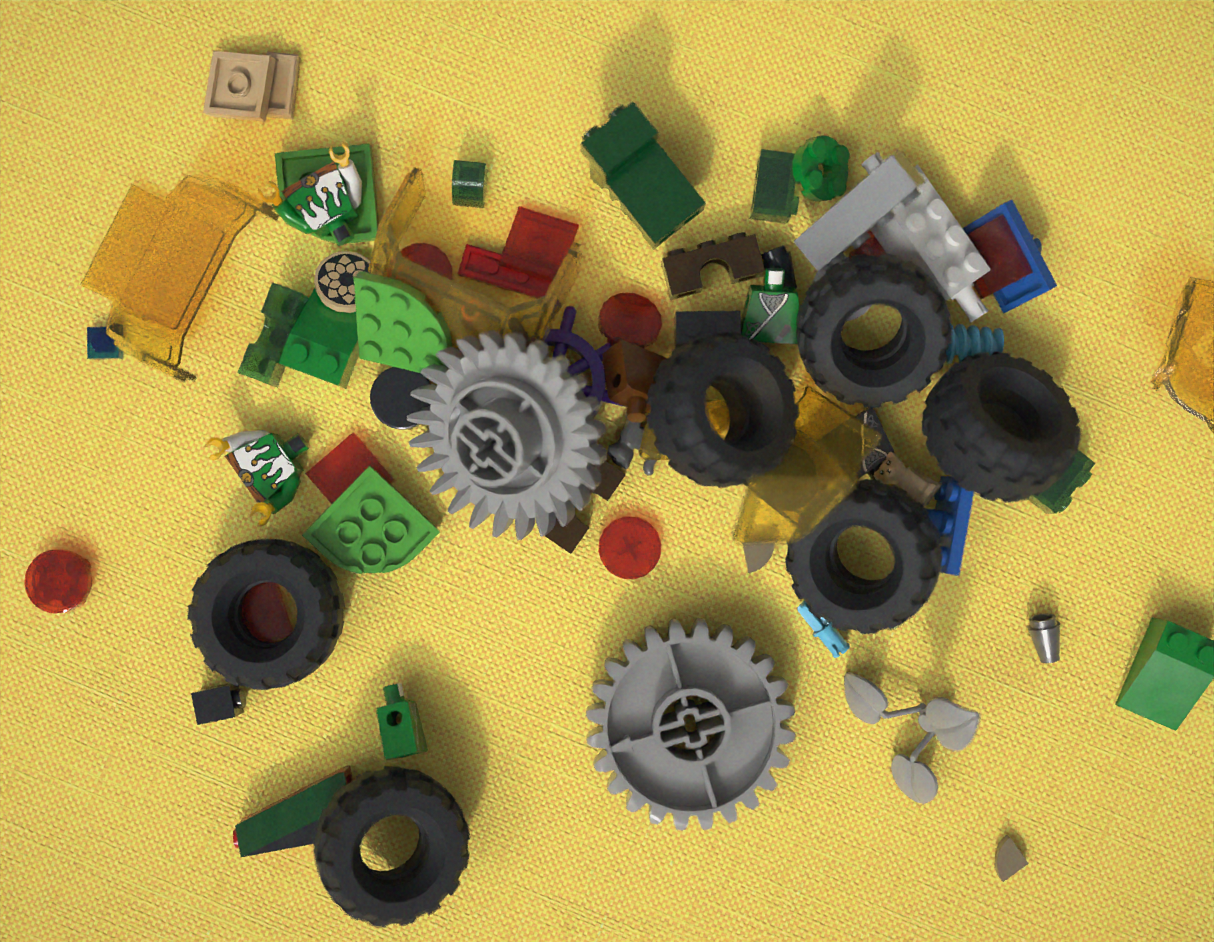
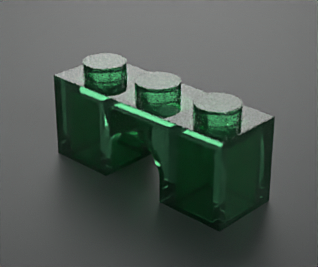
M272 282L261 313L265 316L262 332L254 344H248L238 370L239 374L278 388L286 367L278 362L288 336L309 297Z

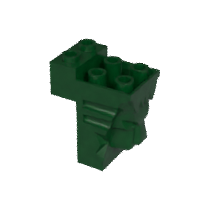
M632 102L627 107L620 105L608 116L609 121L600 128L598 125L590 128L582 137L581 152L589 161L591 180L601 189H608L612 201L617 200L620 202L621 211L630 218L632 223L642 233L643 238L654 250L704 211L706 202L658 144L657 130L637 105Z

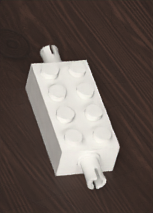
M877 152L866 159L861 165L870 174L884 160L880 153ZM917 164L914 167L926 180L918 188L922 194L906 207L902 203L893 210L896 216L882 228H879L876 224L870 230L887 254L896 255L901 260L911 261L919 266L935 282L945 301L950 298L952 300L956 299L969 318V321L973 322L989 311L972 289V286H974L973 282L991 269Z

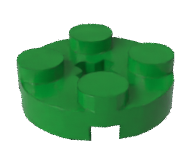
M822 135L807 139L806 143L799 146L793 159V176L796 182H801L804 189L801 192L807 199L815 202L827 201L842 196L846 192L848 161L850 159V153L846 146L839 145L835 139ZM819 164L823 166V175L822 171L818 169Z

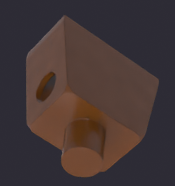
M621 339L602 353L607 394L611 402L627 407V420L638 423L644 421L646 413L651 410V405L646 403L650 385L655 383L653 377L656 374V370L661 362L667 358Z

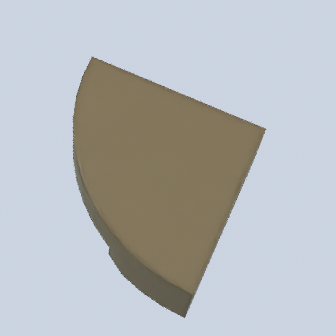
M774 536L742 542L748 573L761 569L769 561L774 551Z
M1008 835L1004 836L998 843L994 864L997 876L1002 882L1029 864Z

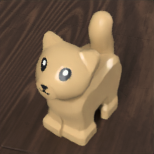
M894 452L888 453L880 469L874 473L875 477L883 483L893 484L907 491V495L917 503L920 501L924 506L929 504L942 485L914 467L906 468Z

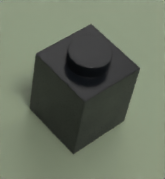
M232 683L203 688L191 693L197 725L234 718L244 713L243 708L246 706L244 690L242 688L239 689V686Z

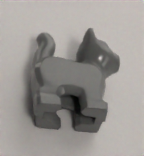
M626 411V423L620 433V439L608 446L607 454L611 457L614 464L620 466V468L628 469L634 456V449L646 453L648 456L644 462L643 471L645 475L650 476L654 473L653 468L660 455L653 443L656 441L654 431L648 427H642L641 422L637 423L627 420Z

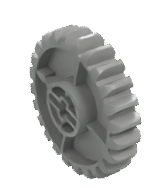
M674 618L669 621L668 636L661 638L657 630L649 625L644 629L647 645L641 648L631 639H625L623 641V649L628 660L623 662L617 658L608 657L604 665L613 680L599 679L595 680L592 684L593 693L605 701L591 704L586 709L587 719L601 725L587 733V744L594 748H605L594 758L593 766L598 772L614 770L608 779L607 790L611 794H618L629 789L626 797V809L634 813L640 810L646 803L649 804V820L654 825H658L664 819L667 812L672 813L675 828L680 831L685 830L690 816H697L703 830L711 829L713 813L720 811L728 823L735 822L737 820L736 803L741 801L746 807L754 810L760 805L754 789L759 786L765 790L773 791L777 787L775 779L769 772L770 767L787 768L789 765V758L778 747V744L794 742L796 734L789 726L780 723V721L793 716L795 706L787 700L775 699L786 691L788 683L781 676L766 677L774 666V660L769 654L758 655L751 659L756 644L749 636L739 639L732 646L733 631L727 624H721L713 636L710 637L707 623L703 618H697L694 621L690 634H685L679 621ZM697 695L710 701L696 705L694 700L686 699L685 696ZM680 698L681 701L674 705V712L662 715L671 702ZM687 714H693L696 720L697 730L693 732L686 731L683 716ZM716 733L712 737V739L707 744H705L707 742L706 735ZM685 742L687 748L695 749L684 750L672 745Z

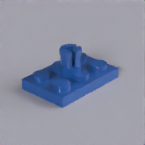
M1013 200L1003 203L962 228L991 269L984 274V277L1003 314L1057 287L1041 255L1042 245L1038 238L1033 239L1034 235L1028 231Z
M941 476L939 483L942 485L934 495V499L937 500L935 509H927L933 525L937 526L941 538L940 546L943 557L940 573L959 576L974 491H966L957 485L958 482L951 476Z

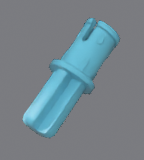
M804 600L797 607V610L813 629V636L820 638L834 658L840 656L839 652L844 654L850 648V644L846 642L836 628L832 627L830 621L823 617L818 619L808 611L810 606Z

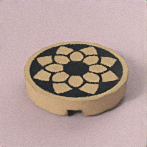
M341 251L333 253L323 259L315 271L314 285L316 292L327 307L337 312H356L354 276L359 271L378 275L375 266L368 258L356 252Z

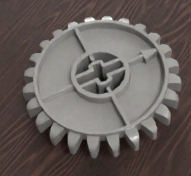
M486 331L480 334V340L474 336H466L456 341L460 350L448 347L437 352V357L445 365L438 366L433 364L423 368L420 372L437 385H423L411 392V396L429 403L431 406L421 408L407 416V421L429 425V430L411 439L409 446L418 448L433 447L434 454L423 460L416 467L418 472L432 471L439 468L444 472L431 487V494H439L455 487L458 492L453 498L448 512L450 514L456 513L469 503H473L475 507L469 522V527L472 529L484 522L491 514H494L492 537L496 538L510 527L513 519H515L517 540H522L533 530L535 519L541 537L548 534L554 528L556 517L562 527L569 523L575 516V506L581 511L589 504L591 495L588 488L592 490L596 488L602 478L599 469L593 464H601L606 460L607 450L602 445L596 443V439L606 433V428L603 422L593 419L592 412L600 405L596 397H585L581 389L587 381L582 374L571 376L566 371L568 359L563 354L554 359L547 356V345L540 340L531 343L527 348L523 335L516 332L505 335L504 341L497 331Z

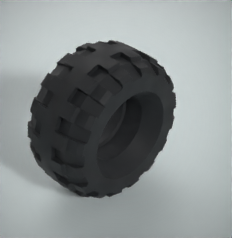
M867 253L852 256L850 261L842 264L837 262L826 269V274L819 280L813 281L806 291V297L803 304L799 306L797 314L796 338L799 353L807 373L813 378L815 384L823 392H829L834 395L837 401L848 405L862 403L865 408L881 407V403L891 401L893 404H897L907 400V395L913 391L921 392L931 383L930 377L933 373L942 369L947 359L946 351L948 344L952 343L951 315L946 301L935 282L919 266L911 261L907 262L897 258L896 255L881 253L878 256H868ZM881 304L893 307L899 311L902 318L900 328L895 337L884 346L873 350H858L843 342L841 337L842 328L847 319L857 310L869 305Z
M713 333L679 346L671 351L672 355L663 360L653 377L655 383L650 385L646 403L651 405V413L647 416L648 428L654 431L656 441L653 443L659 454L667 456L670 459L668 465L681 476H687L694 483L705 487L717 486L721 488L741 485L765 477V473L776 469L787 455V449L794 442L797 433L794 424L796 419L799 418V405L795 404L793 392H796L793 380L788 379L784 371L786 366L778 356L774 357V355L768 353L769 347L753 338L749 339L747 336H741L740 333ZM709 385L722 395L729 410L730 423L725 438L716 433L709 420L706 408V393Z
M995 351L990 355L988 352H981L965 357L960 363L956 362L935 384L924 402L927 407L922 412V433L927 437L925 444L930 455L934 456L939 462L938 467L946 476L950 475L958 482L957 485L968 492L974 491L980 494L981 498L995 501L996 499H1001L1005 503L1017 502L1019 500H1027L1033 494L1038 496L1046 491L1074 462L1073 457L1078 452L1081 439V429L1077 426L1080 420L1076 408L1071 406L1069 402L1070 397L1063 387H1059L1052 380L1053 377L1033 366L1032 362L1021 357H1011L1008 353Z
M849 480L822 491L796 517L786 542L788 545L787 556L785 557L786 570L792 577V588L798 599L803 598L810 606L808 611L818 619L823 617L832 623V627L845 632L851 629L857 630L861 634H876L877 631L888 628L892 630L904 624L905 621L915 616L928 601L937 584L942 568L941 538L937 526L933 525L928 516L929 512L920 501L917 503L907 495V491L896 485L890 486L881 483L880 480ZM860 526L870 528L881 534L890 544L894 554L895 564L891 573L880 580H866L849 572L842 564L837 551V540L844 530L849 527Z
M258 539L243 542L217 555L206 565L207 568L201 577L197 578L192 589L194 592L192 602L188 605V620L191 621L193 634H190L193 645L195 648H199L204 657L203 662L212 672L217 671L225 677V681L236 686H246L252 688V690H269L296 683L315 672L329 658L342 634L344 626L343 608L345 603L343 593H341L336 581L338 580L332 569L320 559L319 555L295 542L282 539ZM265 582L280 584L291 594L297 608L295 628L287 638L280 642L267 643L258 639L251 633L245 623L243 615L244 602L249 591L258 584Z
M387 766L384 769L372 772L368 770L357 775L355 780L346 786L342 785L332 795V801L326 809L323 808L317 822L318 828L314 837L313 852L316 870L324 889L332 901L345 914L357 921L368 922L371 926L386 928V925L389 926V924L405 926L415 923L416 918L426 913L430 916L441 908L440 903L448 894H454L461 883L459 877L465 868L467 869L470 856L468 852L470 834L461 807L442 784L429 775L415 769ZM405 815L410 817L419 829L418 844L412 856L404 864L391 870L379 871L369 868L364 863L360 853L362 841L368 830L376 822L388 816Z

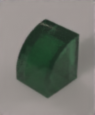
M454 160L452 172L453 205L476 208L485 207L488 180L486 163Z

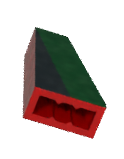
M342 767L238 822L233 830V842L235 848H239L240 857L314 844V837L318 828L317 822L323 808H327L333 799L332 795L342 785L346 786L353 781L351 767Z

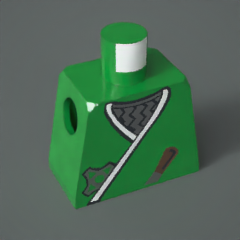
M766 268L764 285L749 286L741 317V336H747L749 339L753 338L756 341L766 343L798 344L796 338L797 314L799 310L798 292L795 287L784 286V269Z
M402 683L383 687L386 705L376 708L385 760L399 759L427 752V744L416 702L412 700L405 701ZM398 713H401L402 721L398 725L396 717Z

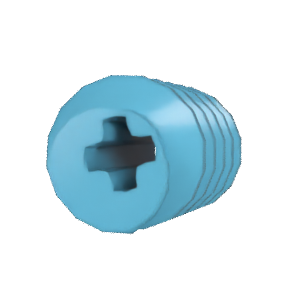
M951 324L953 329L952 343L948 344L946 351L947 364L952 363L955 355H958L960 363L965 357L973 356L977 353L988 352L992 355L995 351L1003 352L1004 334L1001 328L991 331L989 327H982L979 331L977 326L971 325L966 330L963 324H958L955 328Z

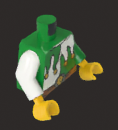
M342 141V146L346 152L343 155H336L333 152L332 146H330L329 154L333 162L282 190V197L279 196V189L273 181H268L274 188V193L271 196L263 195L262 191L258 189L261 199L267 203H273L272 208L287 225L304 234L315 233L319 238L331 233L338 246H342L354 239V234L347 223L358 217L356 208L361 204L362 180L354 162L348 159L349 146L344 141Z
M265 430L242 431L223 439L211 438L204 445V447L215 445L219 450V453L210 455L209 459L217 460L225 451L228 452L225 458L257 502L251 509L250 517L256 512H262L265 515L258 525H266L271 513L276 514L293 501L301 482L299 475L304 471L296 457L309 449L307 442L299 433L284 442L279 434L269 433Z

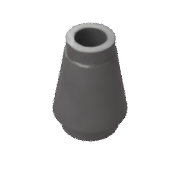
M1049 613L1030 617V624L1027 628L1040 662L1054 663L1059 661L1060 622L1056 621L1054 614Z

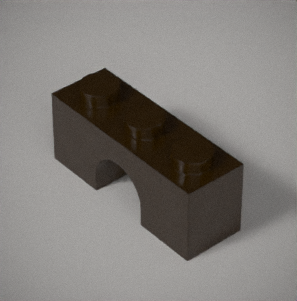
M741 232L727 237V242L716 244L715 240H710L698 244L696 250L685 252L684 248L667 252V257L662 258L661 266L670 300L701 293L703 285L700 271L709 264H718L724 267L728 272L731 284L762 277L765 269L756 235L747 236L746 232Z
M604 460L599 465L593 464L602 474L600 484L593 490L588 489L590 493L597 494L608 501L626 474ZM576 513L573 519L563 527L556 517L554 528L545 537L572 554L589 529V526L581 522Z

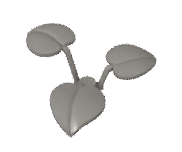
M852 672L845 673L844 689L846 701L852 713L863 722L876 724L880 721L881 717L888 719L916 712L920 713L918 722L922 729L928 732L927 735L912 752L910 758L901 753L897 754L892 760L891 770L896 784L906 796L923 805L932 801L938 792V782L932 770L926 764L917 761L918 755L935 734L938 741L945 748L952 751L963 750L970 744L976 734L980 712L963 708L944 697L932 699L927 706L924 703H920L915 707L888 712L885 711L888 707V700L875 684Z

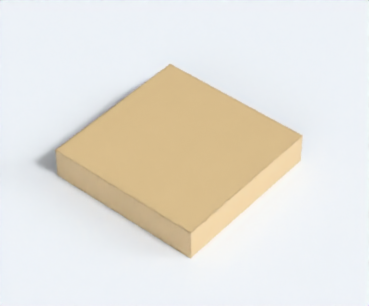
M213 51L203 113L209 117L266 122L276 60L270 55Z

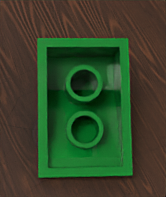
M314 288L288 336L278 363L346 389L359 357L356 312H337L327 307L321 301Z
M1152 617L1115 705L1176 731L1214 679V640L1168 620Z

